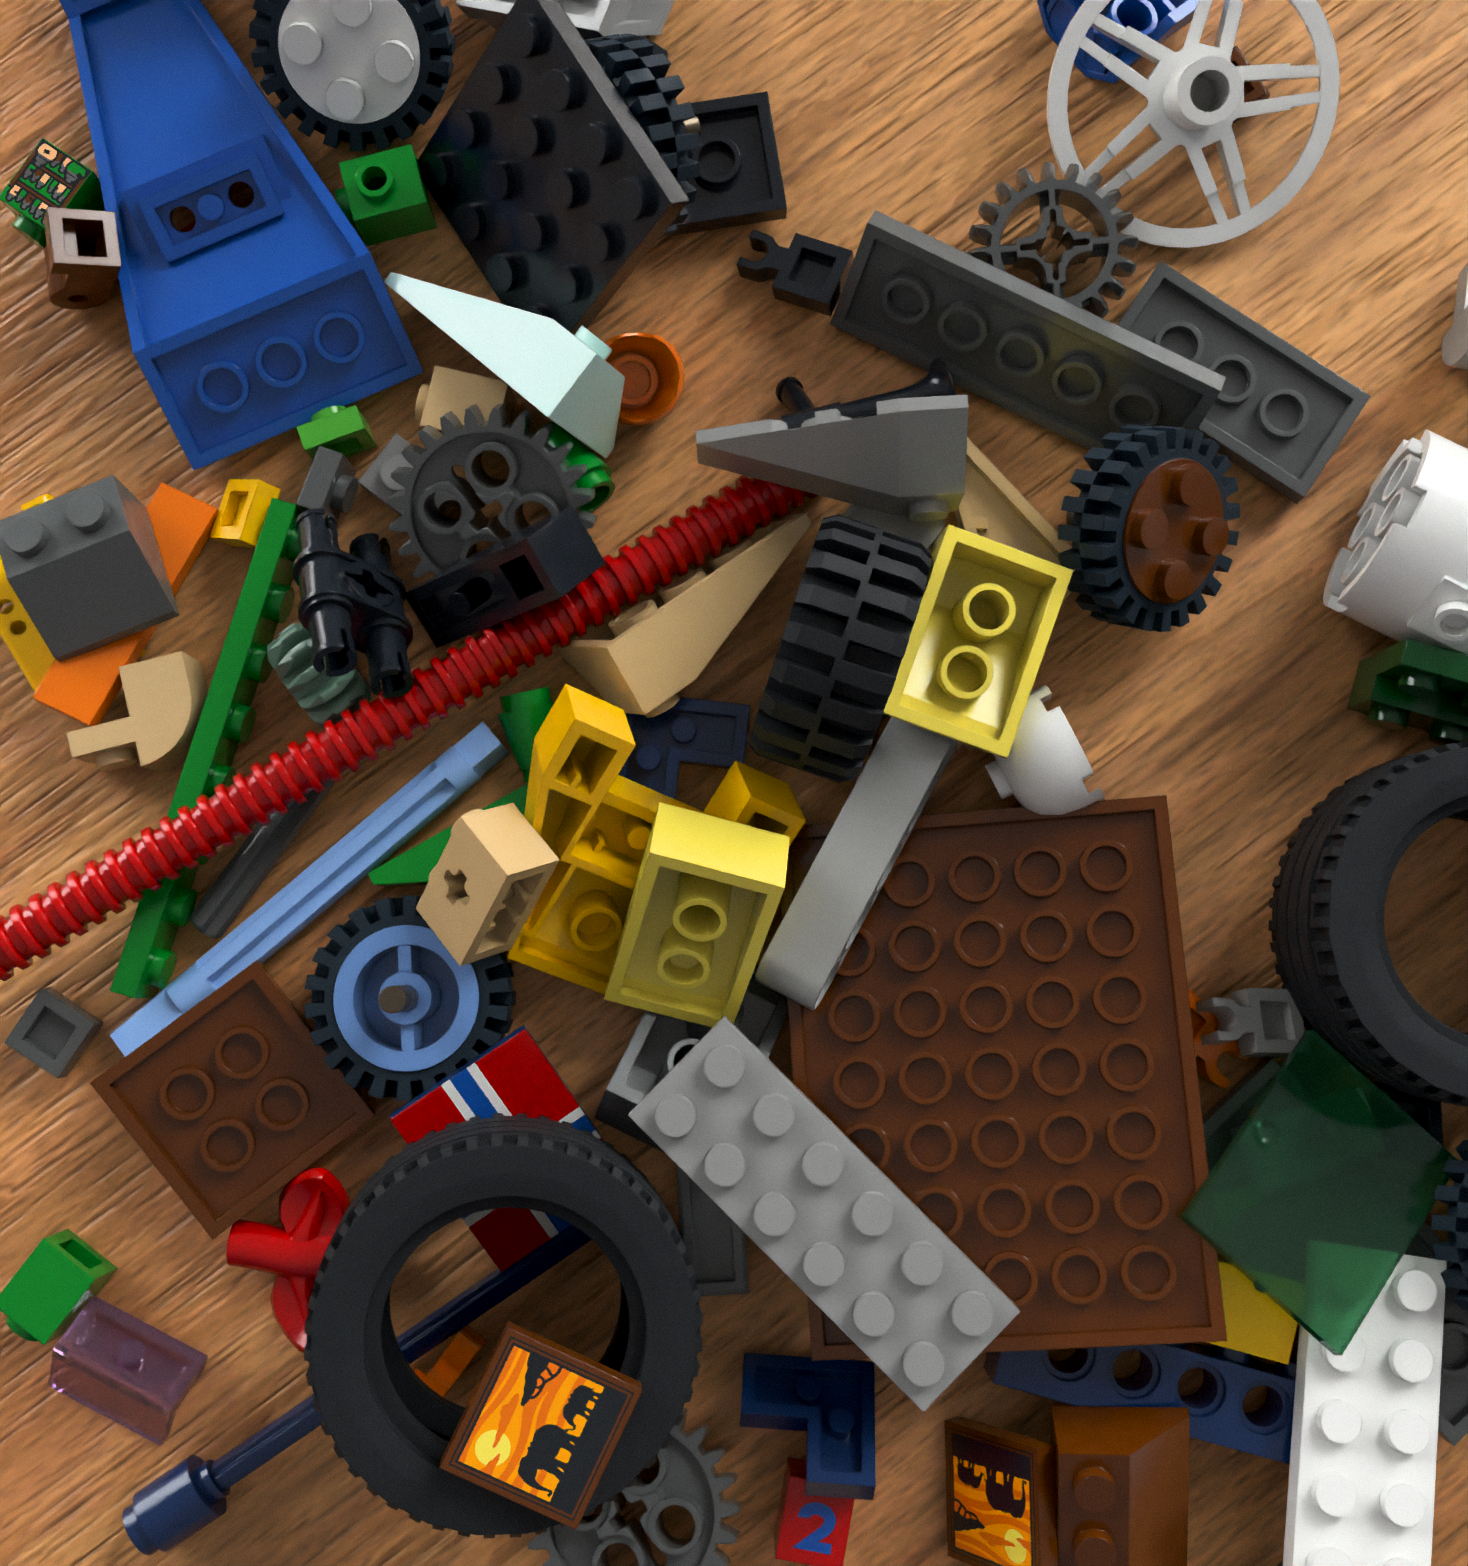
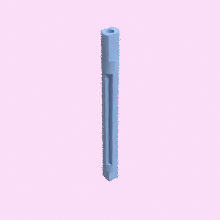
M483 721L459 742L450 746L398 792L111 1032L110 1037L124 1057L259 959L263 964L366 877L367 873L379 866L482 779L481 777L510 753Z

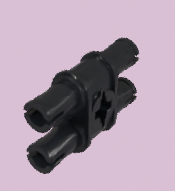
M320 508L302 512L295 521V531L300 553L292 564L293 578L300 588L301 601L298 604V620L311 635L313 667L317 672L321 673L325 669V656L326 676L335 677L348 674L357 665V650L364 653L368 659L370 688L375 695H378L383 690L382 696L386 699L404 696L413 687V675L407 655V649L413 640V627L409 619L406 618L403 602L406 599L404 596L406 592L405 585L402 579L394 574L392 570L389 542L383 537L378 543V534L366 533L352 540L349 546V553L344 552L339 548L337 520L332 513L324 517L325 510Z

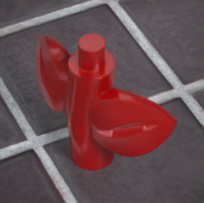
M324 1168L305 1170L284 1187L279 1196V1220L282 1227L239 1219L232 1225L227 1243L226 1258L229 1266L248 1268L276 1275L270 1298L273 1315L285 1336L298 1351L303 1353L307 1341V1334L305 1333V1320L309 1314V1307L307 1306L313 1291L315 1278L324 1253L345 1211L350 1205L349 1196L339 1180L329 1170Z

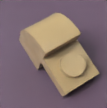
M179 651L118 667L129 717L66 733L72 758L94 765L97 764V769L100 771L115 770L137 763L136 754L139 756L141 767L160 773L180 766L186 761L208 694L201 662Z

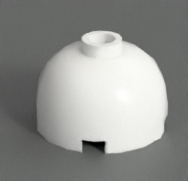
M1044 685L1030 693L1008 758L1004 759L994 755L996 760L985 765L1002 800L1014 794L1016 800L1028 810L1041 815H1062L1084 808L1096 801L1105 800L1101 787L1088 793L1083 780L1090 777L1094 772L1060 706L1048 712L1045 709L1043 702L1051 699L1052 692L1047 685Z

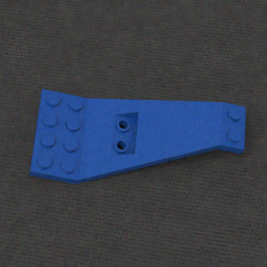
M59 0L69 19L105 211L115 212L122 266L118 279L132 351L193 470L200 469L311 421V417L316 412L324 408L338 405L347 406L423 373V367L369 249L202 1ZM236 182H245L253 189L254 200L248 207H239L231 200L230 189ZM177 207H187L194 213L196 223L191 231H181L173 224L172 214Z

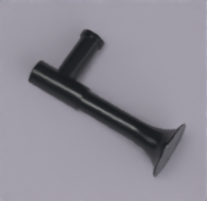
M939 358L932 361L927 376L913 385L842 404L836 402L815 407L804 392L801 382L795 377L782 379L775 391L778 400L791 413L779 416L777 419L785 422L788 425V429L801 427L805 420L814 418L817 411L837 408L841 416L856 419L877 415L876 402L897 398L956 395L950 372L945 363Z

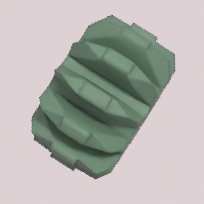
M301 623L291 624L278 633L279 637L267 645L268 661L275 669L276 674L297 700L301 708L319 726L324 727L323 723L329 719L335 724L343 719L341 712L349 709L351 713H354L361 708L359 701L365 698L368 701L371 700L369 683L357 666L348 674L342 676H326L324 656L325 669L321 673L315 670L312 662L311 635Z

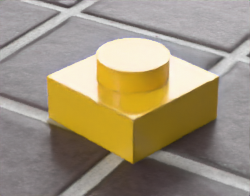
M229 479L210 538L231 547L256 548L272 498L278 499L281 489L259 479Z

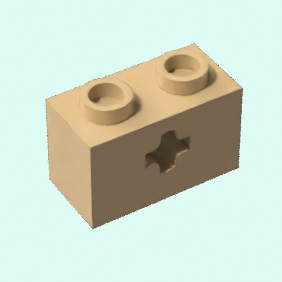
M514 803L486 810L474 809L460 816L451 828L450 839L437 865L431 870L428 876L429 882L416 906V910L459 966L512 949L560 860Z

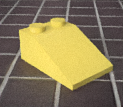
M948 524L935 539L931 551V566L927 575L928 579L920 601L918 614L883 714L1006 759L1014 742L1073 570Z
M659 802L639 868L604 1000L713 1027L724 1015L734 1024L785 889L790 837Z

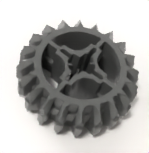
M1045 162L1042 166L1040 182L1035 183L1031 172L1027 168L1020 169L1016 176L1018 193L1008 183L1004 181L998 183L995 188V194L1003 207L993 202L983 201L979 206L978 213L990 225H972L969 232V239L986 247L975 248L967 254L1006 272L1004 265L1011 264L1013 269L1029 270L1039 279L1042 290L1082 309L1086 308L1090 313L1104 318L1108 314L1109 309L1101 294L1110 299L1120 300L1126 292V288L1113 276L1130 277L1136 268V264L1130 259L1118 255L1134 251L1138 246V237L1118 235V232L1129 226L1134 219L1131 211H1122L1115 215L1111 213L1110 210L1115 207L1121 198L1119 190H1111L1103 198L1099 197L1096 191L1103 179L1100 173L1091 175L1086 186L1076 183L1075 181L1079 174V165L1076 163L1069 164L1064 180L1055 179L1053 163ZM1059 204L1071 207L1084 215L1093 225L1098 237H1093L1092 232H1079L1070 228L1064 220L1062 206H1059ZM1039 205L1038 230L1030 236L1017 238L1015 244L1000 245L1001 235L1007 225L1024 210ZM1049 228L1051 230V238L1059 241L1057 247L1063 244L1066 248V251L1062 253L1056 265L1054 273L1052 264L1044 261L1046 254L1041 258L1037 254V251L1042 248ZM1101 257V265L1095 281L1080 293L1064 298L1063 286L1066 282V269L1072 265L1086 263L1088 258Z

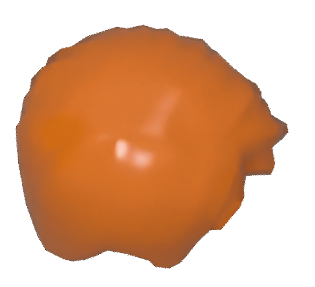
M643 332L624 333L608 339L605 344L613 351L605 361L625 376L618 423L643 426L660 421L670 415L678 403L685 385L683 362L674 346L658 334Z

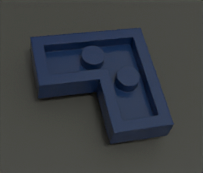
M679 697V701L672 708L654 717L647 718L645 715L625 713L636 746L618 775L676 799L680 764L730 769L735 760L744 764L750 705Z
M744 1353L740 1427L806 1431L805 1495L873 1500L876 1487L874 1362L841 1359L812 1361V1357Z

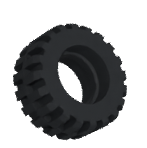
M839 514L823 518L747 742L757 756L837 783L856 779L870 750L888 698L892 692L927 583L932 555L922 542Z

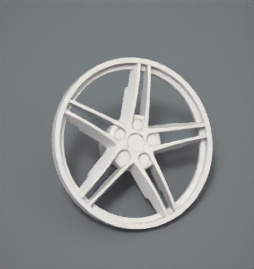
M1085 0L1069 22L1060 40L1051 67L1047 90L1048 132L1052 150L1063 177L1069 164L1076 163L1079 165V174L1075 182L1086 186L1091 175L1098 173L1148 125L1159 140L1096 191V194L1103 198L1109 191L1119 189L1130 179L1134 180L1175 146L1183 145L1187 150L1202 190L1217 224L1205 227L1170 228L1144 222L1134 217L1132 223L1118 233L1138 237L1140 242L1163 247L1190 248L1207 246L1230 240L1258 227L1292 200L1310 178L1322 158L1332 133L1339 102L1340 76L1336 45L1329 23L1316 0H1288L1304 22L1317 60V65L1290 66V63L1235 66L1231 62V55L1244 3L1241 0L1224 1L1214 47L1199 43L1213 0H1198L1184 46L1178 52L1172 51L1130 26L1125 28L1100 14L1111 0ZM1090 26L1155 63L1156 65L1149 77L1146 79L1116 56L1109 54L1088 39L1085 35ZM1079 47L1147 97L1148 100L1147 107L1107 145V148L1085 170L1078 159L1072 142L1067 112L1070 75ZM1319 78V91L1244 102V82ZM1318 103L1310 136L1296 164L1274 191L1251 208L1243 181L1246 179V175L1232 129L1233 121L1236 118L1291 110L1292 107ZM1212 143H1216L1224 176L1237 214L1236 217L1229 220L1201 149ZM1115 206L1110 211L1115 215L1123 210Z

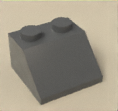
M114 475L0 520V555L7 580L57 661L60 662L93 651L179 616L147 508Z

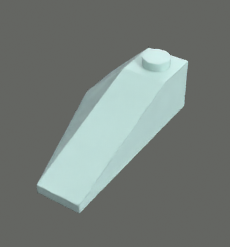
M390 272L384 283L545 416L604 458L609 456L614 449L625 376L605 361L613 351L608 345L582 325L573 335L552 318Z

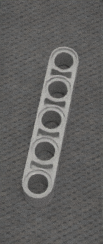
M890 718L771 940L756 971V981L812 1011L818 1007L948 764L958 741L895 718Z

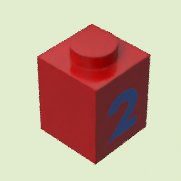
M805 1454L803 1460L787 1458L774 1532L775 1559L812 1566H843L854 1499L805 1495Z

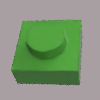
M340 405L324 408L311 417V422L296 427L304 450L312 460H314L319 446L342 453L346 458L377 447L370 425L356 405L349 408Z

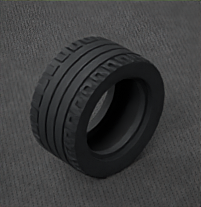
M1468 741L1424 750L1372 767L1364 771V773L1346 780L1344 786L1334 788L1328 793V797L1324 801L1318 802L1311 808L1312 815L1302 819L1298 825L1300 831L1296 836H1291L1286 844L1289 849L1280 858L1278 865L1281 867L1279 876L1274 877L1272 887L1275 889L1273 898L1269 900V908L1273 910L1268 930L1272 931L1273 942H1270L1271 952L1276 954L1278 964L1275 965L1276 974L1281 976L1284 983L1281 986L1282 989L1289 991L1302 1019L1305 1021V1029L1320 1039L1319 1044L1325 1051L1335 1053V1060L1343 1065L1352 1067L1354 1072L1361 1077L1373 1079L1375 1084L1424 1099L1468 1107V1033L1464 1034L1440 1022L1415 1001L1397 975L1388 952L1384 932V906L1388 885L1399 860L1408 847L1420 834L1444 818L1468 822Z
M493 1113L492 1118L481 1119L480 1116L471 1117L465 1122L446 1124L443 1130L437 1132L432 1130L425 1134L422 1139L404 1146L402 1152L396 1156L392 1155L385 1162L384 1166L367 1180L345 1211L324 1253L307 1306L309 1307V1314L305 1320L307 1341L304 1348V1360L308 1361L310 1366L307 1370L306 1378L308 1386H312L314 1393L312 1399L314 1411L321 1413L322 1422L320 1426L325 1435H331L335 1441L333 1449L338 1458H345L349 1465L348 1471L355 1478L361 1476L367 1482L366 1489L373 1496L380 1495L387 1501L386 1505L394 1510L400 1508L409 1513L410 1519L418 1523L424 1521L427 1524H431L433 1529L444 1531L445 1528L458 1531V1535L467 1537L470 1534L484 1535V1538H495V1535L510 1534V1538L521 1537L522 1534L535 1532L536 1535L547 1532L548 1527L558 1524L561 1527L566 1525L440 1468L442 1455L466 1407L455 1404L433 1391L412 1370L397 1343L390 1314V1291L396 1275L408 1257L433 1233L461 1217L480 1211L497 1208L536 1210L556 1216L583 1231L602 1249L616 1269L621 1287L620 1311L612 1339L599 1363L640 1381L643 1391L586 1508L585 1517L596 1512L595 1507L607 1501L610 1503L617 1499L618 1493L625 1487L631 1488L637 1482V1475L644 1467L649 1469L657 1461L656 1455L659 1450L665 1449L671 1440L670 1431L673 1426L679 1425L685 1416L683 1412L684 1403L691 1401L693 1393L692 1381L694 1377H697L700 1368L697 1353L702 1351L700 1326L703 1325V1313L699 1307L701 1297L687 1248L655 1187L631 1163L630 1159L624 1153L620 1154L617 1152L612 1144L605 1140L601 1141L586 1129L581 1131L573 1128L572 1123L552 1121L549 1117L542 1115L538 1119L528 1118L527 1113H516V1116H503V1113Z

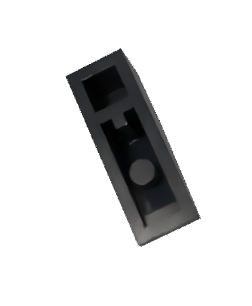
M572 505L530 524L412 587L404 593V596L432 642L438 648L563 597L603 566L605 561Z

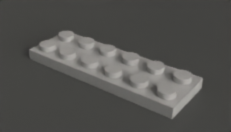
M725 1015L629 1112L628 1116L923 1412L1021 1312L1017 1305Z

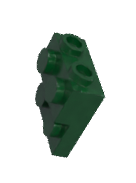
M1408 638L1359 661L1347 709L1364 713L1368 716L1367 723L1379 728L1404 731L1407 726L1425 730L1429 734L1428 739L1439 745L1468 741V655Z

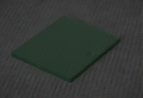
M1308 1030L1304 1032L1180 1218L1252 1281L1257 1291L1265 1293L1333 1355L1342 1356L1435 1204L1434 1196L1437 1185L1446 1186L1450 1178L1442 1172L1447 1160L1458 1159L1397 1106L1385 1091L1377 1088L1314 1030Z

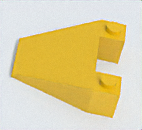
M565 684L534 737L524 817L560 860L512 949L507 950V958L605 995L659 802L789 836V846L801 830L806 819L789 784L736 760L704 811L618 775L636 746L624 710Z

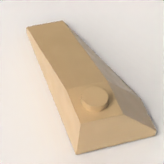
M801 513L785 515L782 518L776 516L771 518L772 523L765 528L755 527V533L750 537L746 538L742 535L738 537V543L731 548L726 545L722 546V553L715 558L708 555L706 560L710 568L705 571L702 567L690 569L681 578L675 574L672 575V583L668 586L662 587L657 584L660 596L656 599L640 602L631 608H627L624 604L620 606L621 613L613 618L607 614L603 617L604 623L596 628L590 624L586 627V635L579 638L573 634L569 637V645L564 648L559 645L556 647L562 657L608 703L623 709L625 713L645 715L647 718L669 710L680 699L677 692L697 679L811 526L807 514Z

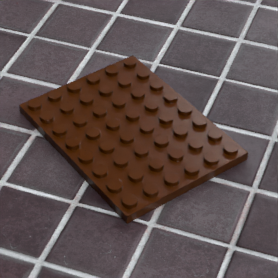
M1167 796L1096 801L1084 808L1062 815H1041L1025 807L920 815L818 1007L812 1011L787 997L793 1084L1017 1305L1021 1312L981 1353L1227 1341ZM834 823L803 825L789 846L785 889L781 897L782 920ZM808 1297L812 1361L869 1358Z

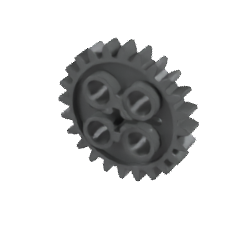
M477 404L465 409L464 425L452 411L440 417L443 434L436 428L427 425L418 432L426 449L410 444L401 452L413 468L398 467L391 473V478L406 489L394 492L387 498V504L404 510V515L395 519L389 525V529L395 532H408L410 539L398 550L400 556L415 553L419 555L421 561L412 573L415 578L423 576L430 571L437 575L476 554V544L478 541H489L495 544L529 526L530 524L523 516L522 508L525 502L535 501L541 503L549 510L551 515L573 505L586 529L593 528L597 521V516L580 510V506L592 501L596 495L595 490L577 488L575 483L587 471V465L577 464L568 467L564 461L573 448V443L569 441L556 448L550 445L548 442L554 425L551 423L542 427L537 433L530 431V411L524 410L513 424L507 423L504 404H498L492 409L488 421L484 420ZM483 451H496L505 457L510 471L507 479L498 480L485 473L481 464ZM454 465L463 467L467 480L455 474ZM436 491L449 492L458 499L462 511L460 518H449L439 512L434 499ZM496 500L502 505L504 510L500 515L488 519L481 510L486 504H491Z
M683 1408L685 1416L681 1423L674 1425L670 1431L671 1440L667 1447L660 1449L657 1454L660 1461L657 1477L653 1479L638 1477L637 1482L631 1488L625 1487L618 1493L617 1499L610 1503L607 1501L603 1502V1509L599 1515L588 1517L583 1515L577 1530L567 1525L561 1527L560 1524L548 1527L547 1532L538 1534L527 1543L528 1549H548L551 1557L542 1566H610L607 1559V1551L609 1546L614 1543H623L629 1546L636 1554L638 1566H729L731 1560L717 1546L718 1544L737 1542L740 1532L723 1521L725 1517L739 1513L742 1508V1502L723 1497V1490L729 1488L738 1478L734 1472L717 1473L715 1465L727 1450L724 1446L706 1452L701 1444L708 1433L709 1427L704 1424L689 1434L683 1429L687 1418V1409ZM626 1499L630 1503L637 1502L640 1499L645 1503L647 1511L641 1516L640 1522L636 1518L626 1522L621 1517L620 1510L626 1505ZM680 1505L692 1514L695 1521V1533L692 1537L677 1539L666 1531L663 1524V1512L666 1507ZM645 1532L657 1548L664 1552L667 1558L665 1565H659L655 1561Z

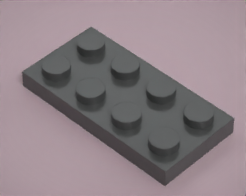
M1162 261L1159 262L1118 323V326L1226 377L1220 394L1199 426L1198 431L1204 433L1203 438L1213 439L1220 446L1217 453L1227 455L1231 462L1296 504L1306 496L1371 397Z

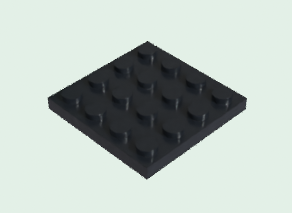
M516 0L418 159L422 181L501 303L552 318L573 335H575L581 325L586 329L589 327L690 201L558 0Z

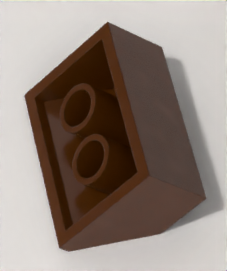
M1051 1406V1444L1055 1445L1058 1566H1187L1190 1414L1188 1407Z

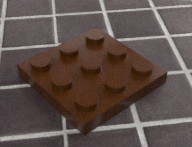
M259 959L90 1083L212 1240L371 1120L376 1114V1111L360 1090L353 1088L343 1081L346 1075L339 1069L331 1070L325 1063L323 1058L328 1054L322 1045H314L310 1035L313 1029Z

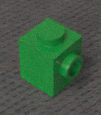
M412 144L339 163L345 187L335 189L336 200L351 224L356 225L366 246L437 228L427 187L421 179V169Z

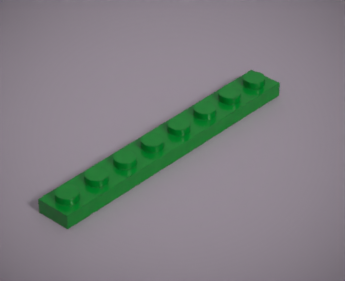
M275 498L271 500L167 815L172 820L179 816L178 808L187 805L192 809L197 806L196 798L200 795L205 794L208 798L216 794L214 787L224 784L226 787L234 784L232 777L236 775V770L231 765L238 744H243L248 740L254 726L256 711L254 707H251L258 683L266 682L273 668L268 661L267 645L272 642L278 623H284L288 619L294 602V588L290 587L293 579L292 564L300 553L295 531V521L303 512L295 504ZM205 855L198 858L199 865H205L209 859ZM186 866L181 868V877L172 881L168 877L162 880L163 887L155 892L149 888L143 891L144 899L138 903L110 988L111 992L134 999L150 998L157 994L159 988L163 989L168 984L176 964V953L171 951L178 928L179 926L184 927L187 924L190 914L195 907L196 891L191 888L198 866L192 870Z

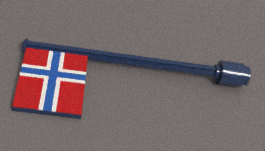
M525 1025L390 1114L391 1122L407 1144L415 1143L432 1130L437 1132L445 1129L446 1124L465 1122L475 1116H480L481 1119L492 1118L493 1113H503V1116H516V1113H527L528 1118L537 1119L540 1115L546 1116L552 1121L572 1123L573 1128L581 1131L586 1129L593 1133L596 1138L604 1141V1138ZM525 1208L489 1209L461 1217L498 1269L399 1335L396 1340L404 1358L410 1365L592 1239L574 1225L556 1216ZM314 1394L218 1460L208 1459L204 1461L196 1455H191L136 1492L133 1497V1503L123 1510L122 1515L125 1530L135 1547L147 1556H151L159 1550L169 1552L222 1516L227 1509L226 1496L229 1495L232 1485L321 1425L322 1415L314 1411L312 1402Z

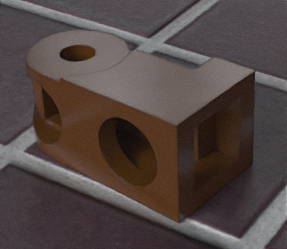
M47 207L44 216L47 243L44 248L50 302L55 306L66 309H89L102 305L107 300V297L110 296L122 267L115 212Z

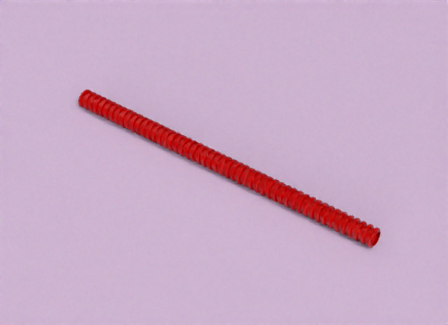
M744 475L738 477L735 480L734 488L725 485L719 489V497L715 498L712 495H708L703 498L702 507L698 508L695 505H691L685 510V517L681 518L676 514L669 519L668 527L664 528L660 524L652 529L653 536L647 538L643 534L635 539L636 546L633 548L625 544L618 549L619 556L616 558L609 554L603 557L605 564L563 597L522 613L511 620L507 619L500 622V626L494 630L491 627L482 630L483 636L477 640L469 636L464 640L466 645L459 651L454 646L447 649L448 657L442 661L438 657L429 660L431 667L425 671H422L420 667L412 670L414 676L413 687L404 696L386 699L382 696V690L377 695L379 698L371 703L366 698L359 701L361 709L354 713H351L349 709L341 712L342 720L335 724L332 720H327L323 723L325 730L318 734L310 730L305 733L307 739L300 745L296 741L288 743V752L283 755L276 751L269 755L271 762L264 766L260 762H256L251 765L252 773L246 777L242 773L234 775L232 777L234 784L226 787L224 784L214 787L216 793L214 796L208 798L205 794L200 795L196 798L197 806L192 809L187 805L178 808V817L172 820L169 816H165L159 820L160 827L153 830L151 827H146L141 830V839L137 841L133 838L124 840L122 842L123 849L119 852L114 849L107 850L103 853L104 861L99 863L96 860H90L85 863V872L82 874L77 871L67 874V883L62 885L59 882H53L47 886L48 894L45 896L35 893L28 897L29 905L26 907L21 904L14 905L9 909V917L5 918L0 915V980L6 981L12 978L15 967L24 970L32 966V957L35 955L41 959L52 953V945L55 944L59 947L70 943V935L72 933L78 936L84 935L89 931V923L94 922L97 925L107 921V912L113 911L118 914L126 909L125 902L129 899L134 903L144 899V890L149 888L155 892L161 889L164 878L168 877L173 881L181 877V868L185 866L190 870L199 866L198 858L205 855L208 859L216 856V847L221 844L226 848L233 846L236 843L234 837L241 833L244 837L253 834L252 826L258 822L262 826L268 825L272 822L270 815L278 812L280 815L288 813L290 811L288 804L294 801L300 805L308 800L306 794L314 790L317 794L325 791L324 783L330 779L334 783L343 780L341 773L350 768L354 773L360 770L359 762L368 758L370 762L375 761L379 758L376 752L385 747L388 751H392L396 748L394 741L402 736L406 741L414 737L411 732L419 726L424 731L431 727L429 720L438 716L441 720L449 716L447 710L454 705L459 710L466 706L464 699L473 695L475 699H479L484 695L482 689L490 685L493 689L501 685L499 679L506 674L509 678H514L518 675L517 668L524 664L527 668H531L535 665L534 658L541 654L544 658L553 654L551 649L553 646L558 644L562 648L570 644L568 637L573 634L579 638L586 635V627L592 624L597 628L604 623L603 617L609 614L613 618L621 613L620 606L626 604L630 608L638 603L637 596L640 594L649 597L655 593L654 586L657 584L662 587L668 586L672 583V575L676 574L681 578L688 573L689 565L692 564L697 568L705 563L704 556L707 554L715 558L722 553L721 546L724 544L730 548L738 543L739 535L748 538L755 533L756 525L762 528L767 527L772 523L771 516L775 515L778 518H782L788 513V506L797 509L804 504L805 496L813 499L818 495L752 477L748 478Z

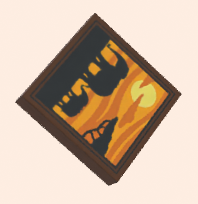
M507 1321L442 1455L440 1468L577 1530L643 1391L640 1381Z
M965 1417L945 1420L948 1556L972 1566H1058L1055 1445Z

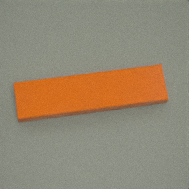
M161 482L146 508L175 597L210 538L218 509ZM158 624L93 651L60 662L55 659L32 698L39 704L87 727L100 724L122 687L118 667L137 662Z

